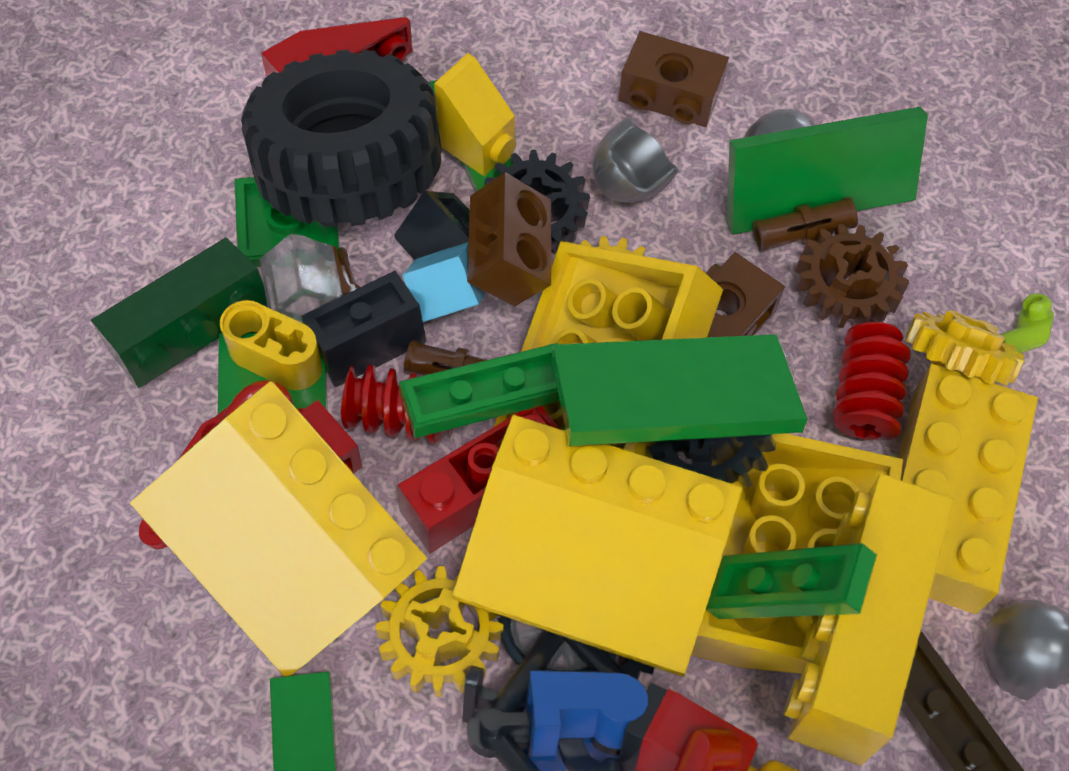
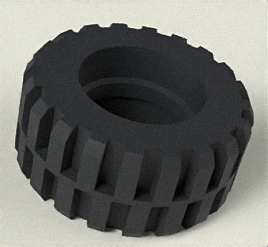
M336 50V54L323 56L322 53L310 55L309 60L300 63L295 60L284 65L283 71L280 73L272 72L265 77L261 85L262 87H255L243 109L241 117L242 133L258 191L263 199L268 201L273 208L287 217L292 214V217L298 222L309 225L312 221H318L323 227H337L338 223L350 222L351 226L366 224L365 220L378 217L379 220L393 215L394 209L398 207L405 209L413 204L418 197L417 193L422 195L434 181V177L438 173L442 162V149L433 89L429 82L409 63L404 64L399 58L389 54L381 57L376 51L363 50L361 53H351L350 50Z

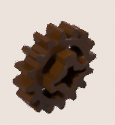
M838 224L834 236L826 229H821L816 241L808 239L795 268V272L799 274L795 285L796 290L808 291L803 304L806 307L818 304L821 307L818 318L822 321L830 314L837 316V325L840 328L845 326L848 319H854L856 324L868 322L871 317L875 322L883 323L889 311L895 313L909 285V280L903 277L908 267L907 262L894 260L900 248L897 245L885 248L881 244L884 238V234L881 232L874 235L873 238L865 236L866 230L863 225H859L855 233H848L844 224Z

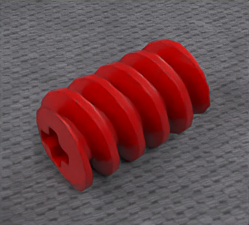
M864 322L849 328L845 335V348L841 357L843 365L838 376L840 383L835 394L837 402L832 414L834 417V427L840 433L849 437L863 440H890L898 437L901 433V424L896 419L901 418L904 413V407L900 400H903L907 390L902 382H905L909 376V370L905 364L911 359V351L902 342L904 338L902 332L892 324Z
M351 365L344 385L340 410L344 429L354 430L362 420L365 432L375 434L380 429L382 423H384L386 435L396 438L405 425L408 440L417 442L420 437H414L399 392L396 369L390 368L383 382L377 381L374 365H368L362 378H356L354 365ZM411 372L408 379L416 378L417 373ZM453 429L427 435L429 444L439 445L446 432H448L450 439Z

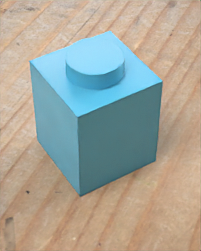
M468 242L418 258L402 274L407 288L420 305L423 322L479 305L487 292L467 282Z

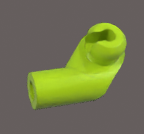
M1037 293L1027 296L1022 301L1023 309L1019 312L1016 329L1000 334L1005 337L1003 343L1015 346V351L1024 353L1042 347L1050 338L1054 312L1051 310V299L1044 294Z

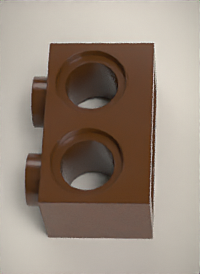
M506 172L470 196L467 282L514 307L551 286V199Z

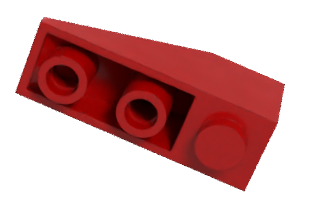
M407 17L301 30L261 52L266 77L272 72L280 73L283 71L284 65L295 60L300 63L309 60L310 55L322 53L323 56L336 54V50H350L351 53H361L363 50L376 51L381 57L389 54L403 61L408 54L413 52L411 22Z
M542 406L519 411L514 414L560 429ZM512 416L397 484L400 512L429 554L475 525L493 464Z

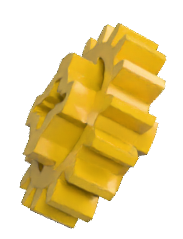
M947 310L945 315L937 314V316L925 311L922 314L916 313L905 338L906 342L913 344L912 348L914 350L926 353L925 358L932 361V364L963 373L972 379L974 377L982 379L989 384H994L995 381L1005 386H1008L1009 382L1014 384L1025 362L1023 359L1024 354L1015 351V346L1003 343L1005 337L997 333L999 328L984 320H977L953 310Z
M438 566L435 579L427 580L424 573L419 569L414 571L415 586L409 588L405 584L400 583L395 588L398 597L397 603L383 600L380 605L382 614L390 620L376 623L375 626L377 637L389 640L378 647L382 661L396 659L390 668L392 677L398 680L409 673L411 675L410 686L412 692L418 693L425 682H429L433 685L435 697H442L445 683L453 682L455 688L461 694L464 692L465 676H467L471 665L484 668V678H486V668L482 660H498L499 647L491 641L501 639L503 624L492 621L499 614L453 599L452 595L459 574L455 580L447 579L445 567ZM439 597V598H436V599H433V600H431V601H428V602H426V603L421 604V602H423V601H425V600H427V599ZM465 605L475 615L479 624V632L474 630V625L464 621L462 615ZM442 622L449 623L450 633L442 631L438 639L431 638L429 628L438 629ZM401 630L406 631L408 636L415 638L418 642L414 658L403 646ZM456 656L462 658L453 664L440 666L441 662Z

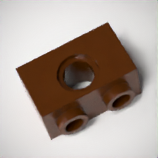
M639 31L622 70L618 101L627 103L637 110H650L673 117L683 124H696L707 128L723 87L729 57Z
M736 252L722 266L717 263L713 264L706 274L723 289L716 310H722L729 315H720L715 312L707 337L756 335L776 312L785 285Z

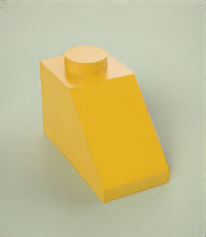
M466 53L434 83L440 141L443 149L485 176L498 162L501 164L505 163L515 150V115L477 59L471 54Z

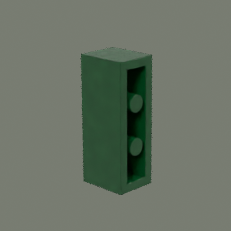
M225 237L92 318L91 322L110 354L139 389L218 339L219 334L222 333L220 318L225 309L239 301L249 300L268 307L272 302L257 267Z

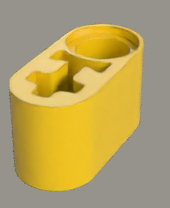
M249 300L236 302L227 307L220 318V328L230 357L238 366L268 380L281 383L285 388L291 390L307 389L319 380L322 374V362L316 336L310 327ZM258 332L256 335L252 337L240 338L242 335L246 333Z

